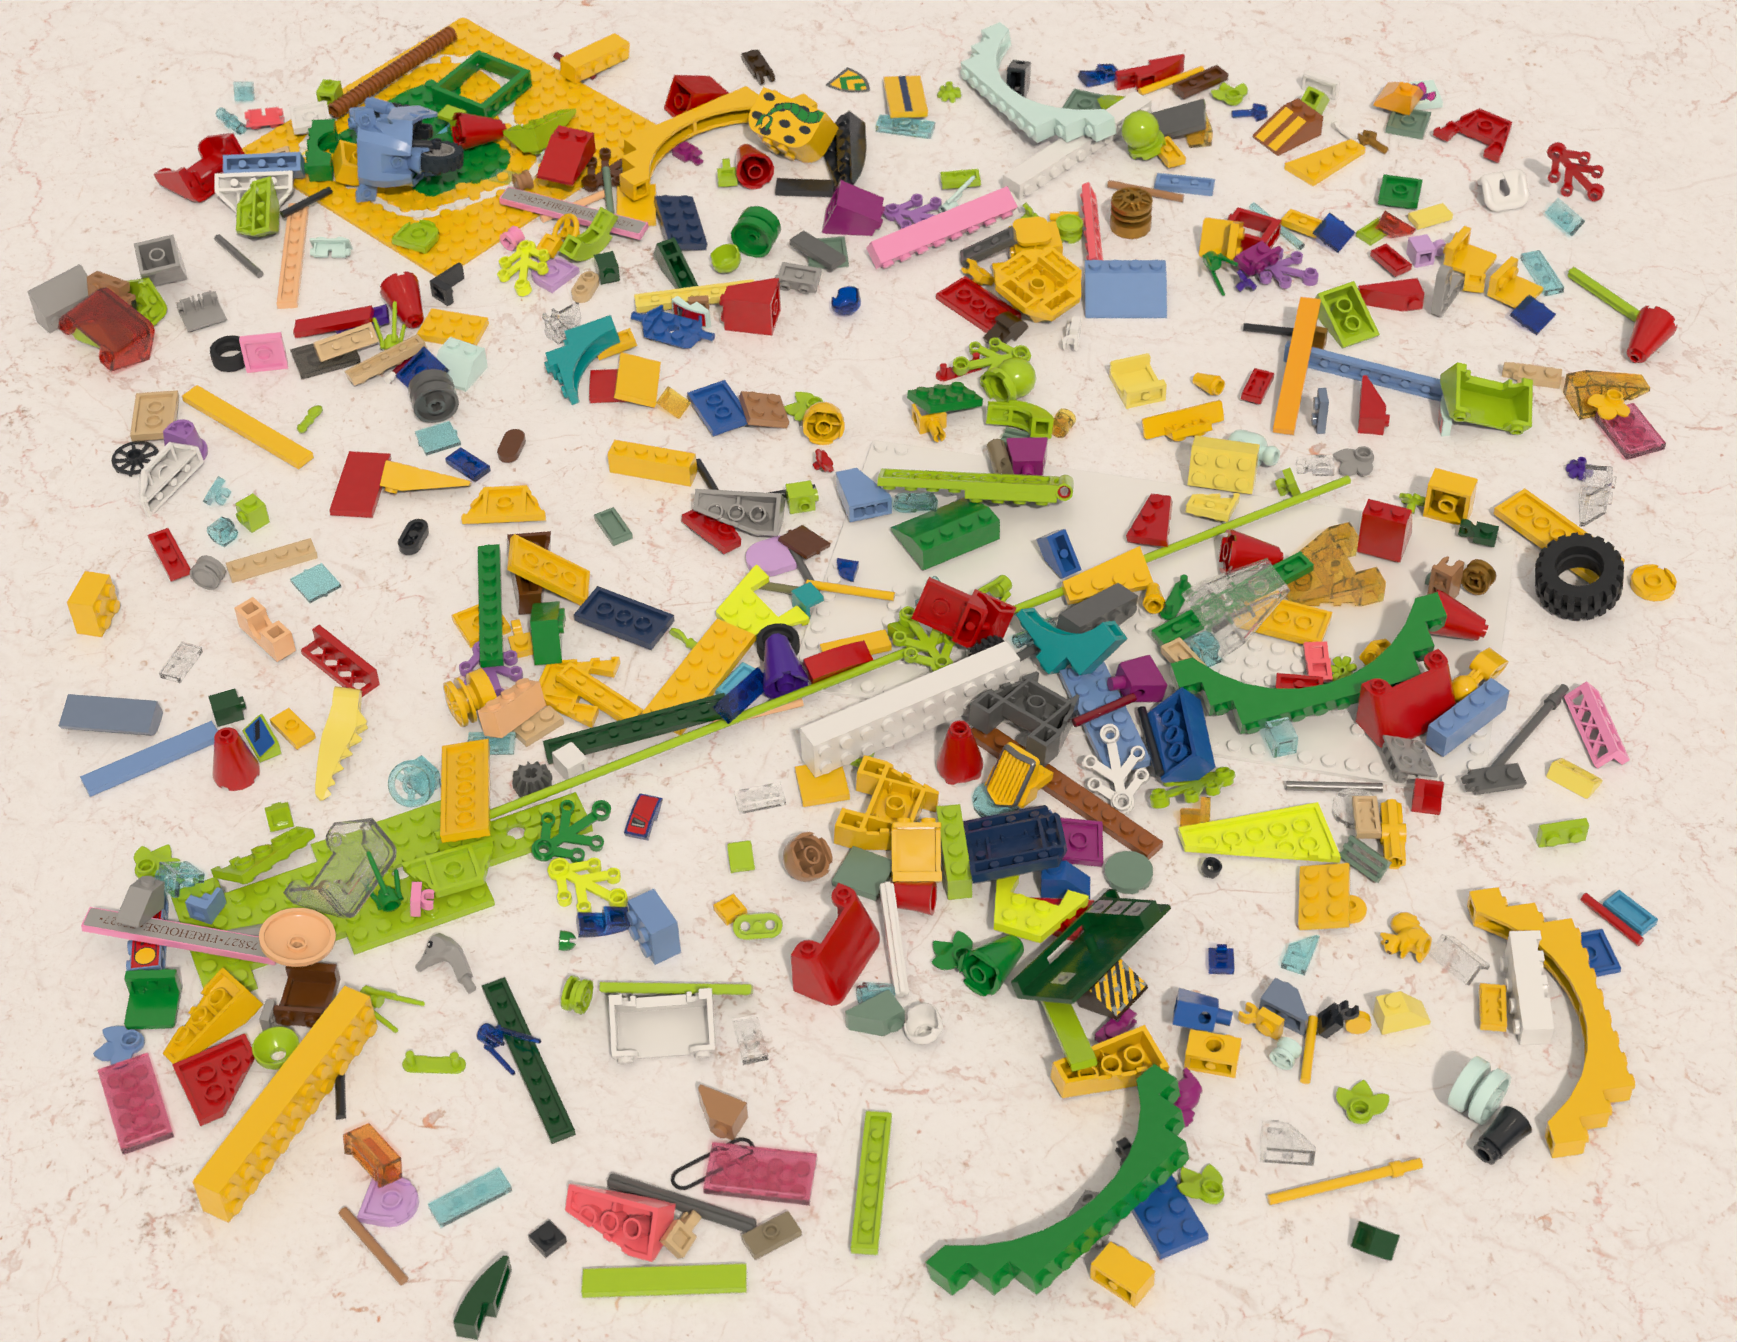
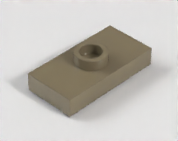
M789 1211L741 1235V1238L754 1260H757L802 1236V1230Z

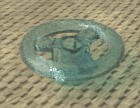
M407 760L399 763L393 768L388 778L390 795L397 803L406 807L423 805L432 797L436 787V780L432 770L426 764L417 760ZM408 767H415L421 769L424 773L419 776H405L400 771ZM396 779L402 782L403 790L408 794V800L401 797L396 791ZM414 780L417 784L414 788H409L407 786L408 781ZM428 780L429 785L426 793L421 798L415 800V794L421 790V783Z

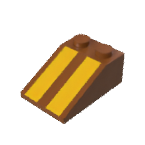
M1297 98L1284 104L1253 134V138L1279 156L1322 134L1323 116Z

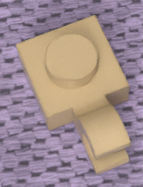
M692 1210L690 1215L684 1212L680 1219L672 1221L661 1238L660 1242L677 1259L685 1257L697 1238L692 1230L700 1221L701 1216L695 1210Z

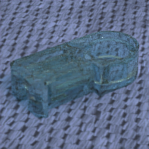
M900 493L895 495L893 508L902 513H916V511L929 510L936 512L938 500L933 493Z

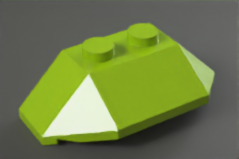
M271 176L252 181L250 188L238 202L236 215V232L238 234L262 237L279 232L280 205Z

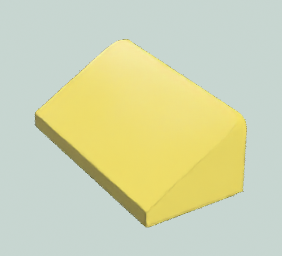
M1564 758L1553 761L1546 775L1548 779L1585 799H1588L1603 781L1596 775Z

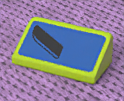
M263 714L258 715L242 730L260 763L282 754L279 743Z

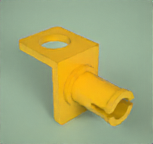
M912 404V421L919 434L930 432L935 442H939L937 436L940 441H943L946 438V433L943 429L947 427V413L940 412L921 416L916 405Z

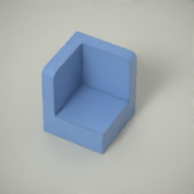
M217 887L212 895L205 893L201 898L190 895L185 904L190 918L212 924L225 906L226 899L223 889Z

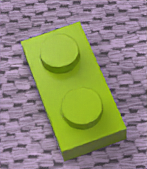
M1587 818L1539 825L1536 837L1538 847H1554L1561 844L1586 841L1589 829Z

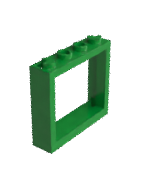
M477 50L431 87L433 103L442 107L450 105L465 110L467 114L494 118L532 87L531 72L528 69ZM480 68L509 79L505 85L482 104L452 92Z

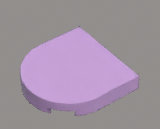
M555 257V260L546 261L549 268L548 273L539 275L537 271L532 269L531 276L536 285L553 293L580 272L579 267L562 258Z
M780 535L759 541L750 546L746 552V565L748 569L751 570L755 565H758L769 577L795 570L797 565L788 548L778 541Z
M374 1172L357 1219L360 1223L383 1227L402 1225L409 1221L418 1209L419 1197L417 1190L409 1180L403 1177Z

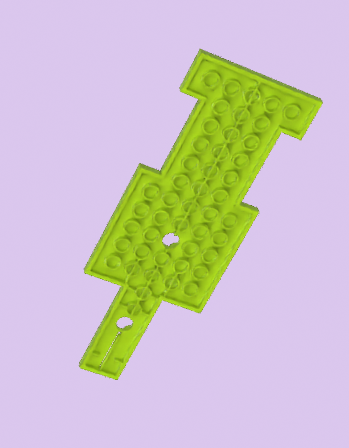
M574 792L490 821V836L442 843L441 839L436 840L434 836V831L440 829L441 800L310 844L316 862L224 893L226 904L212 924L190 918L185 901L190 895L201 898L205 893L212 895L217 887L221 888L218 879L210 878L169 893L180 923L224 931L263 924L270 916L285 909H312L323 914L331 921L335 929V941L347 937L353 954L356 955L495 906L494 898L485 881V884L439 898L434 896V899H426L433 901V909L424 910L421 908V917H411L412 882L416 881L408 876L400 879L401 893L404 898L401 901L400 907L391 912L378 910L376 903L359 883L360 880H364L376 896H378V891L381 888L366 855L367 851L371 852L385 885L395 889L394 875L392 876L395 869L402 867V862L493 836L495 846L489 867L532 853L533 843L541 838L542 826L540 821L541 816L546 812L554 814L556 818L555 825L551 828L550 839L558 835L561 820L560 804L562 801L571 800L575 805L569 827L585 817L587 813L577 793ZM569 806L563 807L564 810H571V807ZM549 818L544 819L546 823L552 822ZM592 824L578 834L584 835L592 832ZM519 827L525 830L524 836L520 839L507 836L508 832L513 828ZM190 950L203 988L224 968L248 991H254L258 987L252 970L269 965Z

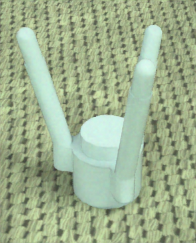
M974 176L967 180L939 207V213L959 206L956 201L975 179Z

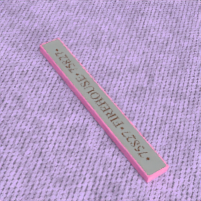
M507 187L499 198L500 204L557 219L564 214L572 213L578 218L580 225L588 227L598 212V209L512 187ZM615 214L618 216V219L610 232L641 240L649 227L648 222Z
M94 907L89 908L81 925L84 932L264 964H276L261 950L258 936L156 918L149 919L137 928L116 922L117 911Z

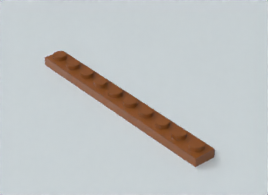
M975 727L971 729L977 745L997 759L1004 745L1008 742H1012L1026 750L1024 746L997 728H994L988 734L981 732ZM1047 764L1045 768L1053 772V779L1043 786L1042 790L1086 820L1102 821L1103 832L1131 851L1143 854L1146 858L1150 859L1163 848V841L1052 765Z

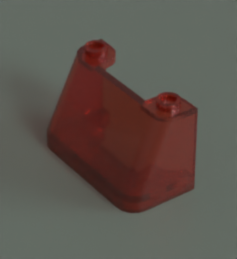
M107 287L97 289L59 319L58 329L64 334L71 335L75 333L77 328L100 347L99 361L111 372L150 360L155 335L153 324Z

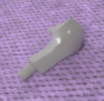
M441 933L433 935L428 940L422 959L415 966L416 970L421 972L437 963L448 962L454 970L458 983L463 984L468 993L474 992L477 988L471 979L473 975L460 945L452 938Z

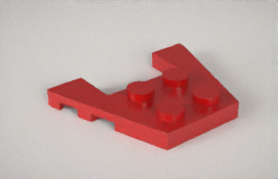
M1478 108L1461 116L1460 120L1456 122H1447L1446 126L1441 129L1436 127L1433 131V136L1448 142L1458 132L1462 133L1468 138H1474L1485 145H1489L1484 150L1483 157L1499 163L1513 122Z

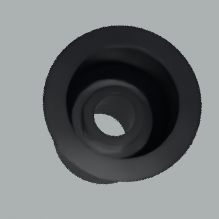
M1504 1106L1489 1128L1479 1137V1141L1474 1145L1473 1149L1483 1162L1493 1165L1519 1141L1531 1134V1124L1517 1109Z

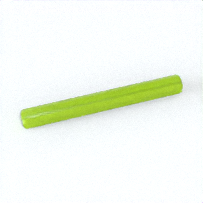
M1573 267L1569 269L1567 276L1633 322L1636 321L1640 310L1578 268Z

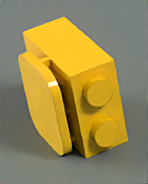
M1043 217L1016 219L1013 222V227L1016 230L1017 244L1009 247L1010 259L1023 250H1043L1047 247H1053L1063 255V244L1056 221L1047 222Z

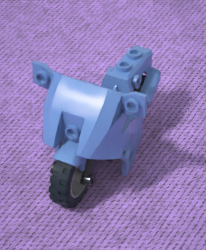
M374 97L366 98L364 107L349 109L348 126L357 135L358 179L360 185L356 190V202L375 200L377 187H414L425 176L441 175V172L448 173V171L454 172L456 169H461V166L464 164V150L462 146L455 142L441 141L440 138L431 139L433 137V126L422 123V119L437 117V112L419 105L410 106L407 104H396L395 102L390 103Z

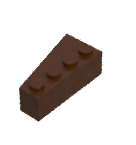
M551 531L516 534L548 551L551 549ZM507 534V558L509 556L510 538L514 534ZM510 572L519 615L531 614L533 603H543L545 588Z

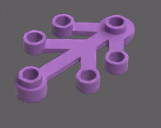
M913 194L910 201L899 205L895 203L886 205L883 214L887 220L896 221L901 230L911 226L912 222L915 224L935 216L927 212L938 210L942 205V200L939 197H933L930 199L929 204L921 206L923 204V196L921 194ZM914 206H915V207H919V208H916V209H914V210H907V209L912 208V207H914Z
M1283 249L1279 254V261L1275 265H1269L1265 268L1269 271L1263 270L1261 273H1256L1263 284L1271 283L1273 275L1279 282V286L1285 289L1291 287L1292 278L1283 274L1301 277L1302 283L1307 286L1316 285L1319 276L1315 268H1306L1304 271L1287 267L1292 264L1302 263L1303 254L1299 251H1294L1291 253V257L1282 259Z
M479 641L472 647L473 656L468 661H464L459 665L460 674L466 677L467 673L474 671L473 668L480 662ZM509 650L504 652L505 664L512 666L518 662V656L515 651ZM506 666L482 668L489 677L497 697L504 691L500 686L497 673L509 677L512 681H518L523 678V671L519 666L511 668Z

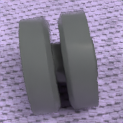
M429 369L416 374L411 379L408 393L414 413L420 420L426 423H438L454 415L458 409L459 400L453 380L448 373L439 369Z

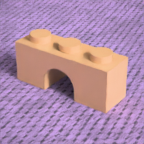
M254 597L234 608L239 627L276 662L296 651L291 631L279 620L272 624L267 615L266 608Z

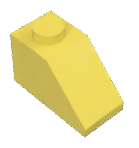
M1401 991L1376 996L1373 1016L1382 1035L1431 1023L1422 1001Z

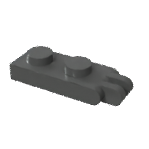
M1518 763L1473 769L1467 773L1468 775L1461 777L1462 783L1466 784L1464 786L1466 792L1475 791L1477 795L1524 788L1527 784Z

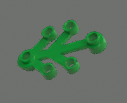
M571 800L562 801L560 804L561 820L559 834L550 839L551 828L555 825L556 818L550 812L544 813L540 821L542 826L541 838L536 840L531 848L533 857L541 862L549 861L553 857L570 859L572 863L584 861L585 852L583 849L574 848L571 850L558 847L563 843L589 846L592 851H601L604 839L600 835L586 836L579 835L578 833L596 821H606L611 814V805L605 800L596 801L592 806L590 814L569 827L575 805ZM569 806L571 807V810H564L563 807ZM597 811H603L605 814L599 815ZM549 818L552 822L546 823L544 819ZM599 841L601 844L595 846L592 842ZM543 848L546 849L548 852L541 853L539 850ZM580 854L582 857L577 859L573 855Z

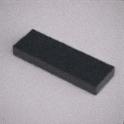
M777 178L775 195L832 197L835 183L833 180Z

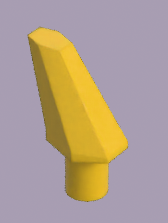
M1060 211V213H1050V221H1056L1059 216L1064 214L1079 216V212Z

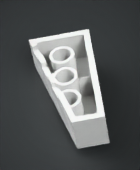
M1540 930L1510 931L1504 957L1500 958V970L1505 972L1506 976L1504 978L1506 993L1510 995L1508 1009L1509 1013L1514 1015L1512 1023L1513 1033L1518 1035L1520 1045L1551 1044L1554 1033L1550 997H1547V975H1543L1544 953L1543 951H1538L1539 941H1541Z

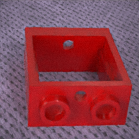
M1239 207L1228 217V220L1244 222L1243 227L1264 233L1262 237L1245 233L1240 245L1242 252L1260 241H1263L1272 249L1280 237L1282 223L1280 219Z

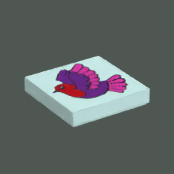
M1434 80L1405 82L1418 86L1423 91V96L1414 109L1442 108L1443 101Z

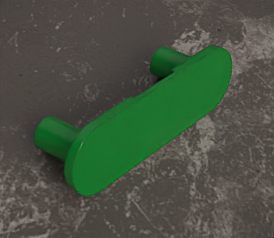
M1181 575L1180 581L1173 587L1164 608L1160 612V616L1163 619L1171 620L1175 618L1192 589L1187 575Z

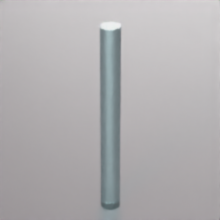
M1255 202L1249 207L1253 212L1270 216ZM1281 225L1280 234L1297 249L1302 250L1305 244Z

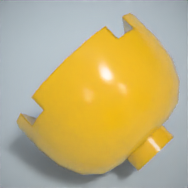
M817 402L805 411L802 420L803 433L809 438V441L818 445H829L833 443V440L842 437L845 430L844 417L840 409L834 404Z

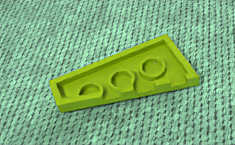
M297 826L271 839L272 844L257 846L251 849L252 854L242 858L237 856L229 860L230 865L222 869L220 866L210 869L213 878L248 884L260 873L269 871L272 865L289 858L290 854L295 850L307 846L308 842L315 838L314 831L311 828Z

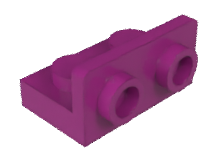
M1260 241L1236 255L1233 261L1237 262L1238 267L1250 277L1255 273H1261L1269 265H1275L1280 259L1279 254L1282 248L1277 246L1271 249L1263 241Z

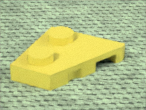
M1233 493V498H1220V494H1192L1186 505V513L1198 517L1212 518L1220 522H1228L1239 503L1240 494Z

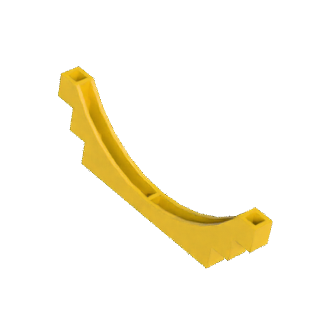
M744 86L625 138V155L622 156L623 173L619 174L620 190L633 201L649 195L653 172L666 153L696 134L726 125L747 123L749 113L759 95L749 87ZM804 93L792 98L818 109V103Z
M1499 887L1469 891L1467 908L1475 927L1507 940L1510 931L1540 930L1541 941H1539L1538 951H1543L1544 953L1543 966L1554 976L1567 993L1577 1013L1584 1039V1067L1582 1075L1570 1098L1547 1122L1545 1139L1552 1158L1584 1154L1585 1145L1589 1142L1587 1130L1607 1127L1609 1116H1612L1611 1103L1630 1100L1632 1089H1635V1079L1633 1074H1629L1627 1070L1626 1054L1620 1051L1619 1036L1617 1031L1612 1029L1610 1011L1608 1009L1605 1010L1603 992L1597 988L1595 970L1590 968L1588 963V951L1582 947L1580 929L1578 927L1575 928L1572 918L1544 922L1543 913L1538 912L1535 903L1508 906L1505 896L1502 897Z

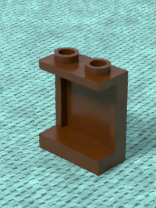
M314 963L302 967L286 966L285 970L288 979L279 1006L275 1005L273 1009L276 1023L283 1026L293 1025L312 1028L336 997L341 980L337 964Z

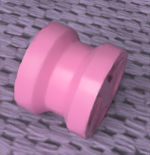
M516 226L510 227L508 232L500 235L502 245L509 251H513L521 241L525 240L523 232Z

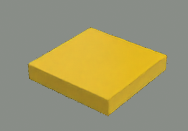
M479 604L451 615L452 621L470 648L479 641ZM503 616V635L512 631L511 626Z
M806 765L795 766V774L803 807L850 800L843 766L816 778Z

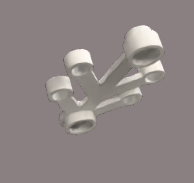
M1106 724L1101 728L1100 736L1102 741L1107 744L1111 769L1099 762L1094 755H1087L1084 758V766L1087 770H1095L1112 781L1115 785V791L1104 786L1097 777L1089 779L1088 788L1092 793H1100L1109 799L1111 806L1122 814H1128L1135 805L1133 796L1142 784H1146L1149 781L1150 775L1144 768L1136 770L1135 779L1126 790L1124 780L1136 763L1144 760L1146 754L1143 747L1134 746L1131 749V755L1121 767L1116 743L1120 738L1119 730L1113 724ZM1108 733L1115 734L1112 739H1107L1106 735ZM1140 750L1142 755L1135 757L1134 752ZM1088 760H1095L1093 766L1087 765ZM1145 773L1147 776L1141 780L1138 778V775ZM1093 782H1098L1099 787L1092 788L1091 784ZM1121 800L1127 801V804L1124 807H1121L1118 804Z

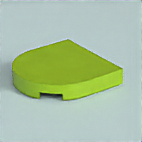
M419 220V222L412 224L408 222L391 238L392 244L426 254L438 241L439 231L435 223L428 220Z

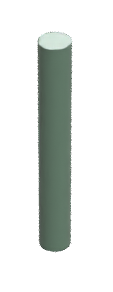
M606 166L602 168L606 210L615 214L610 168Z

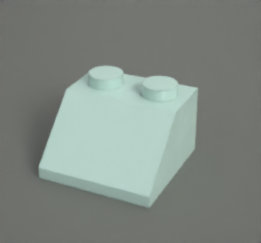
M449 337L439 348L433 369H439L448 373L453 380L454 387L466 392L488 368L485 348Z

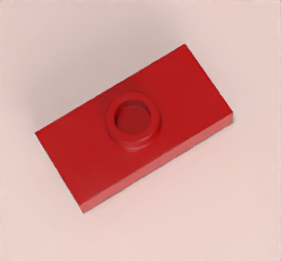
M1387 243L1370 252V256L1395 277L1412 269V264Z
M1254 368L1241 394V400L1262 404L1274 379V373Z

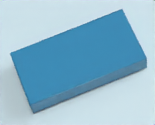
M1621 890L1615 892L1602 904L1641 936L1657 925L1658 918Z

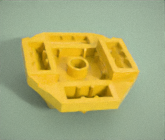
M1047 247L1043 250H1023L994 271L995 290L1009 301L1014 309L1020 310L1034 323L1044 320L1053 321L1080 303L1081 269L1053 247Z

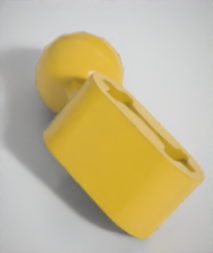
M1490 647L1480 652L1469 666V669L1472 671L1468 675H1459L1452 680L1455 702L1459 703L1479 688L1478 684L1483 679L1487 682L1491 678H1497L1506 668L1509 661Z

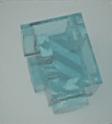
M1206 630L1191 637V650L1208 667L1221 663L1222 659L1218 655L1220 645L1211 632Z

